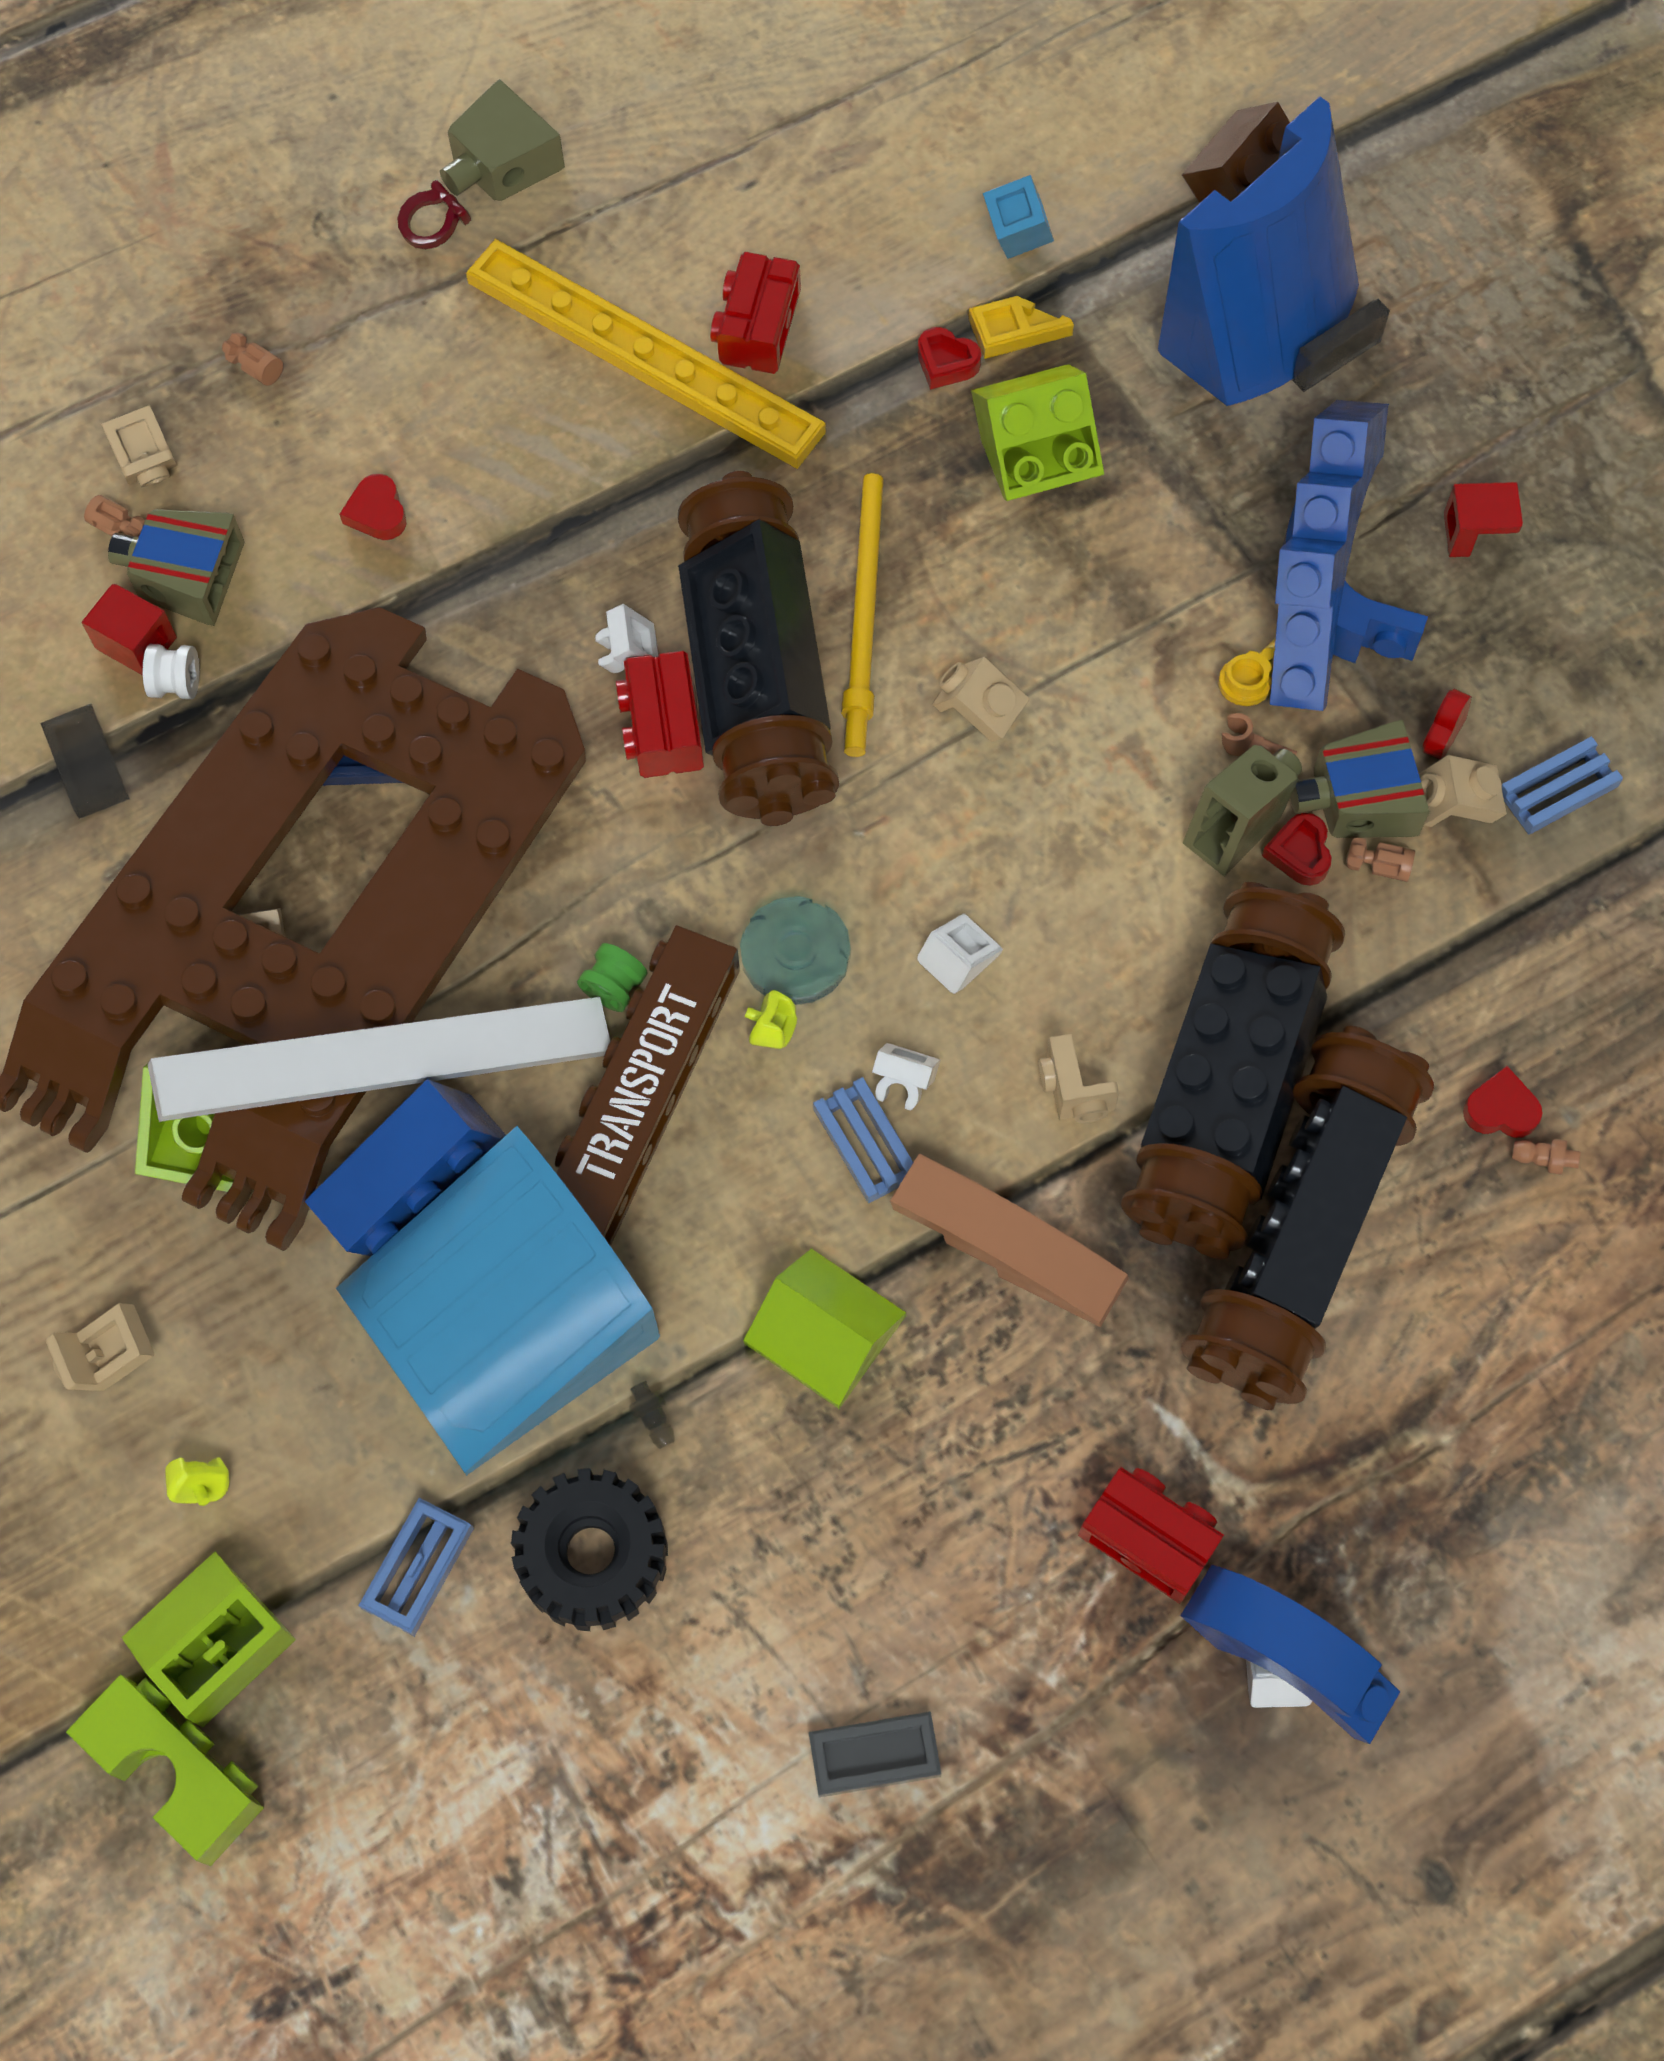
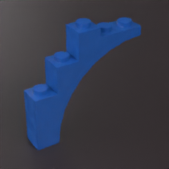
M1336 400L1314 418L1310 470L1297 483L1293 535L1280 548L1275 597V604H1279L1270 705L1324 711L1327 706L1331 665L1345 577L1366 492L1374 471L1384 454L1389 404Z

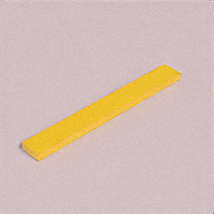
M496 238L466 272L468 284L796 469L800 467L826 433V423Z

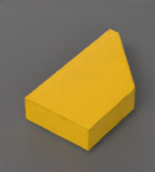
M1019 296L969 308V322L984 359L1073 336L1074 324L1071 318L1061 315L1060 318L1054 317L1036 309L1035 303Z

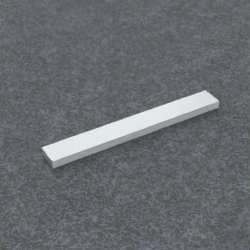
M600 997L151 1058L147 1065L158 1120L160 1122L423 1083L426 1079L438 1081L600 1057L605 1055L611 1041Z

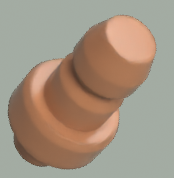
M1554 1139L1552 1144H1534L1532 1141L1521 1140L1514 1143L1512 1159L1526 1164L1534 1162L1536 1165L1548 1167L1549 1173L1562 1175L1563 1167L1578 1169L1581 1152L1567 1150V1141Z

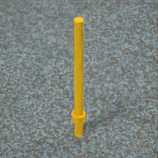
M870 473L863 477L849 688L843 692L841 714L846 719L844 753L851 757L865 755L867 724L874 714L875 695L870 691L884 481L881 475Z

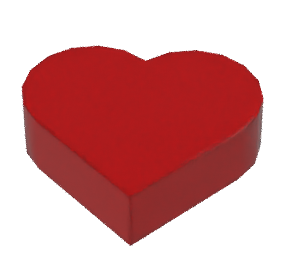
M932 327L925 330L918 340V359L930 390L973 378L981 367V349L978 344L971 339L955 338L954 334L946 328Z
M371 474L365 477L358 484L339 514L342 524L381 540H392L400 536L407 525L404 509L399 502L396 485L390 477L383 474Z
M1455 688L1449 690L1438 709L1435 720L1423 743L1422 749H1424V753L1439 760L1445 757L1467 719L1472 696Z
M1312 813L1295 815L1264 847L1262 857L1301 885L1312 886L1319 884L1326 878L1332 861L1330 851L1325 846L1328 835L1325 822Z
M1508 1066L1474 1090L1467 1099L1463 1109L1464 1119L1474 1131L1482 1134H1492L1500 1130L1507 1136L1514 1138H1523L1530 1135L1540 1123L1543 1114L1542 1106L1538 1099Z

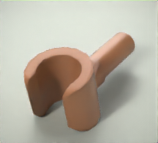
M1234 713L1228 716V727L1235 733L1243 734L1232 736L1228 733H1222L1223 747L1230 755L1241 756L1253 745L1262 746L1272 755L1279 749H1287L1295 755L1297 754L1295 750L1254 734L1253 724L1248 716L1242 713Z

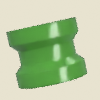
M602 943L594 955L595 965L592 969L583 971L577 980V984L590 998L600 997L602 1006L616 1012H623L630 1002V990L633 986L641 985L648 972L639 960L625 950L612 944Z

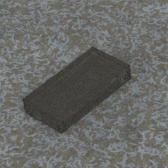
M1379 299L1373 300L1301 347L1292 381L1305 392L1381 342L1390 310Z
M92 704L41 723L71 805L79 819L130 799Z

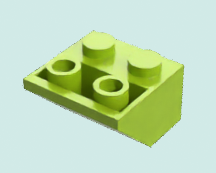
M1067 364L971 390L981 442L1004 500L1010 501L1104 475L1085 372Z
M216 1551L121 1637L144 1672L181 1714L202 1728L296 1640Z

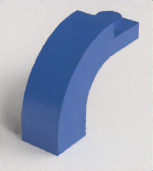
M1295 505L1289 520L1283 546L1293 535ZM1345 581L1333 655L1356 663L1361 646L1373 649L1378 654L1387 658L1400 657L1413 661L1428 616L1368 599L1356 592Z
M1211 1565L1180 1615L1216 1649L1246 1659L1283 1679L1312 1700L1352 1738L1367 1744L1372 1742L1400 1694V1691L1379 1672L1382 1664L1346 1634L1285 1595L1228 1569Z

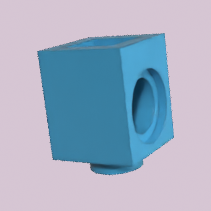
M1031 175L983 193L997 239L1007 259L1054 241L1040 195Z

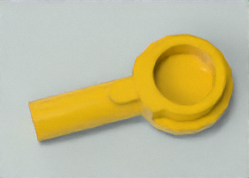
M1276 638L1260 653L1248 651L1246 654L1234 657L1223 666L1219 674L1218 686L1221 694L1228 701L1236 705L1248 707L1257 705L1267 698L1271 691V673L1273 670Z

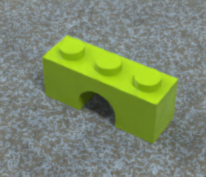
M120 1674L66 1733L109 1775L122 1781H126L145 1761L159 1756L168 1757L176 1773L175 1788L169 1800L152 1818L196 1861L212 1866L264 1809L251 1795L259 1786L233 1761L223 1768L208 1753L215 1743L195 1723L187 1719L180 1726L167 1714L165 1710L172 1702L149 1679L145 1677L137 1684Z

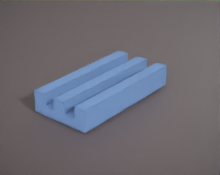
M1592 736L1502 784L1504 802L1528 835L1619 787L1623 777L1618 770L1614 772L1610 770L1608 765L1611 761L1605 753L1598 754L1595 750L1598 744ZM1583 759L1585 760V764L1518 798L1517 795ZM1593 774L1599 779L1534 815H1531L1527 810Z
M861 1077L854 1081L853 1086L846 1090L843 1087L833 1092V1097L827 1100L821 1098L813 1102L814 1112L868 1204L897 1189L914 1162L864 1078ZM859 1099L901 1172L894 1175L852 1102ZM841 1109L883 1180L876 1185L873 1184L833 1116V1112Z
M418 1498L358 1606L362 1610L415 1637L474 1530L473 1526ZM429 1517L435 1520L389 1605L385 1606L379 1603L426 1518ZM447 1528L454 1530L407 1616L401 1614V1611Z

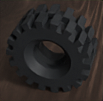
M591 1468L577 1469V1477L567 1479L565 1473L553 1477L554 1486L546 1491L540 1486L531 1494L534 1502L530 1508L522 1506L517 1516L520 1522L518 1531H512L511 1545L515 1549V1556L511 1558L514 1570L520 1579L519 1583L533 1604L542 1613L548 1614L552 1621L564 1627L566 1623L572 1624L580 1631H590V1626L601 1625L603 1630L616 1627L615 1621L625 1616L628 1621L639 1614L637 1608L644 1601L650 1604L656 1596L655 1587L659 1580H664L667 1570L665 1556H668V1543L655 1505L648 1495L645 1497L641 1493L637 1484L630 1479L624 1482L618 1478L616 1472L605 1469L602 1475H593ZM587 1528H597L608 1533L613 1539L615 1547L611 1563L604 1570L595 1574H584L577 1571L571 1566L567 1556L568 1545L571 1539L578 1532Z

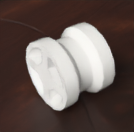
M149 644L143 659V684L147 696L150 698H162L166 693H176L181 699H194L198 691L200 673L196 648L194 646L181 645L177 650H167L160 644Z

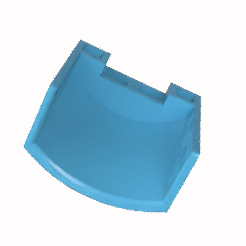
M518 1126L510 1131L336 1287L343 1300L398 1376L466 1476L653 1344L660 1337L653 1308L627 1269L570 1190Z

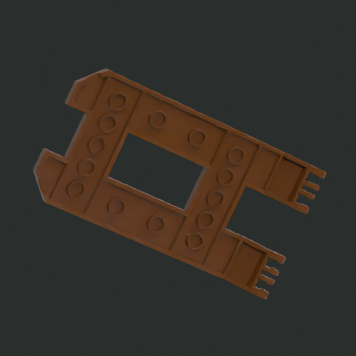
M381 607L306 624L23 1000L5 1066L0 1075V1110L7 1112L16 1105L19 1097L27 1088L30 1079L38 1083L34 1093L25 1101L21 1108V1120L31 1126H36L40 1123L41 1131L55 1136L64 1129L68 1119L75 1111L76 1104L79 1103L85 1106L86 1110L80 1120L72 1127L68 1140L71 1146L85 1153L90 1152L108 1129L131 1051L163 1006L245 1045L412 1023L586 762L585 748L565 690L517 669L493 705L489 707L406 669L427 641L425 627ZM343 756H346L429 794V797L322 951L318 953L231 911ZM366 1091L215 1113L198 1168L183 1190L182 1201L197 1209L205 1207L220 1184L222 1175L234 1181L227 1194L220 1199L216 1207L217 1218L230 1224L241 1211L236 1227L249 1234L259 1227L273 1199L283 1204V1208L278 1217L268 1227L265 1238L268 1244L285 1251L304 1225L309 1210L305 1200L316 1190L331 1144Z

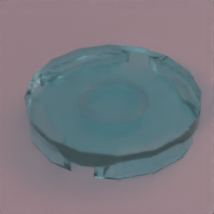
M801 896L776 899L758 909L750 919V924L746 927L745 933L743 932L740 942L743 971L754 989L764 996L772 990H777L791 998L795 1005L813 1003L832 993L846 976L851 958L848 929L837 912L826 905L824 908L820 904L812 903V899Z

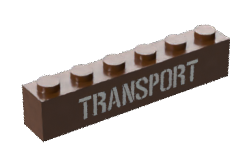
M678 925L675 926L668 942L661 940L657 944L649 965V971L653 972L645 990L637 988L627 1008L626 1019L630 1021L622 1038L615 1036L609 1043L603 1059V1068H606V1071L599 1086L591 1085L586 1091L579 1109V1117L583 1119L574 1137L567 1135L563 1139L555 1158V1167L559 1168L556 1174L582 1206L610 1247L740 972L738 948Z

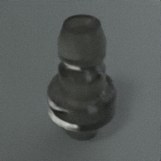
M646 1381L630 1388L636 1400L629 1405L634 1418H641L645 1428L650 1430L649 1436L654 1445L661 1449L675 1442L674 1431L671 1425L666 1423L667 1417L662 1408L666 1405V1401L661 1390L652 1393Z

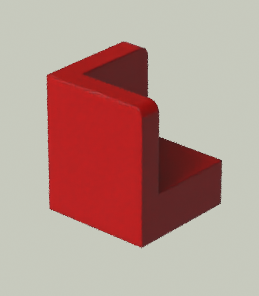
M1517 482L1453 485L1444 510L1449 557H1470L1479 534H1512L1520 532L1523 521Z
M112 584L81 622L93 646L98 651L142 676L143 659L147 646L149 644H160L168 650L177 639L164 610L117 584Z

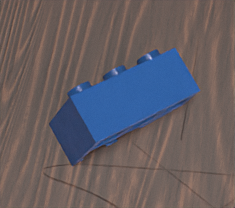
M426 1079L305 1200V1203L347 1252L372 1256L503 1139L506 1134L470 1094Z

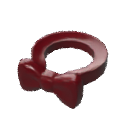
M438 180L432 181L430 185L431 190L416 193L408 198L400 208L397 217L398 228L406 242L415 248L425 250L436 248L451 237L459 220L465 226L471 221L468 211ZM445 203L449 207L444 225L437 233L423 237L417 236L411 231L410 222L418 209L423 206Z

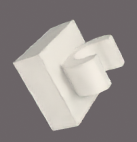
M625 604L606 611L608 628L599 631L595 635L596 642L607 649L611 648V653L598 659L599 666L611 673H618L625 669L624 661L627 658L646 655L658 657L654 623Z
M886 1043L878 1050L872 1073L884 1076L877 1084L876 1099L883 1102L889 1094L891 1084H902L908 1091L905 1109L911 1111L921 1099V1088L927 1089L934 1082L940 1059Z

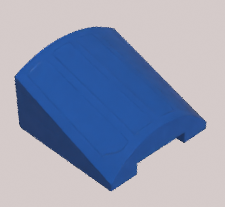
M1318 97L1285 127L1279 159L1232 202L1214 190L1182 218L1178 224L1158 351L1164 358L1226 406L1266 394L1305 371L1328 349L1338 336L1356 298L1359 282L1330 103L1322 97Z

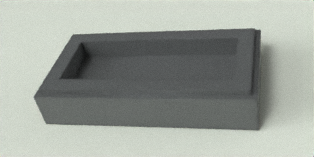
M931 1711L809 1732L819 1798L937 1778L942 1775Z

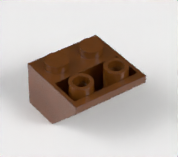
M1279 102L1237 110L1184 171L1182 176L1199 203L1214 190L1232 202L1279 159L1284 130L1290 123Z

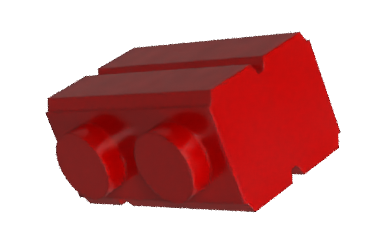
M744 252L740 256L737 270L727 271L723 285V301H727L724 312H715L710 335L711 342L718 343L719 361L723 365L744 369L749 366L752 370L771 374L778 372L801 292L800 265L797 261L777 257L771 260L766 255Z
M676 651L661 653L658 657L646 655L627 658L624 661L626 679L616 681L620 713L631 711L632 726L622 728L626 759H637L640 776L644 778L669 775L670 772L678 774L700 771L704 767L688 653Z
M1120 1467L1083 1522L1078 1536L1181 1604L1224 1534L1215 1529L1218 1523L1216 1518L1202 1507L1192 1502H1186L1184 1507H1181L1163 1495L1166 1489L1165 1485L1149 1472L1135 1468L1131 1474Z

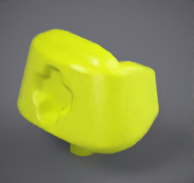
M772 990L766 994L761 1005V1011L748 1007L744 1016L756 1022L749 1036V1043L754 1046L775 1049L786 1047L792 1038L797 1024L794 1002L791 998L777 990Z
M220 1457L212 1459L208 1464L197 1461L185 1462L184 1458H177L170 1461L165 1468L166 1492L171 1502L183 1504L198 1503L200 1506H205L209 1502L221 1499L228 1491L230 1483L229 1470Z

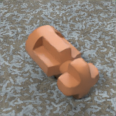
M232 333L229 340L224 341L222 345V351L225 353L226 360L233 364L241 363V370L266 386L275 383L283 370L282 360L256 343L247 344V337L243 334Z
M97 495L90 500L84 514V519L88 524L111 536L114 533H123L139 537L145 519L140 516H135L131 520L127 509L102 495Z
M1354 838L1349 846L1346 864L1349 869L1359 871L1363 863L1371 864L1373 875L1408 882L1414 862L1415 850L1379 842L1375 851L1366 849V839Z

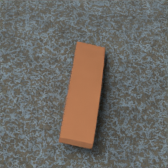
M918 1154L890 1200L894 1211L943 1234L946 1244L995 1267L1000 1278L1099 1327L1102 1326L1129 1279L1127 1273L1050 1224L971 1179L921 1154Z

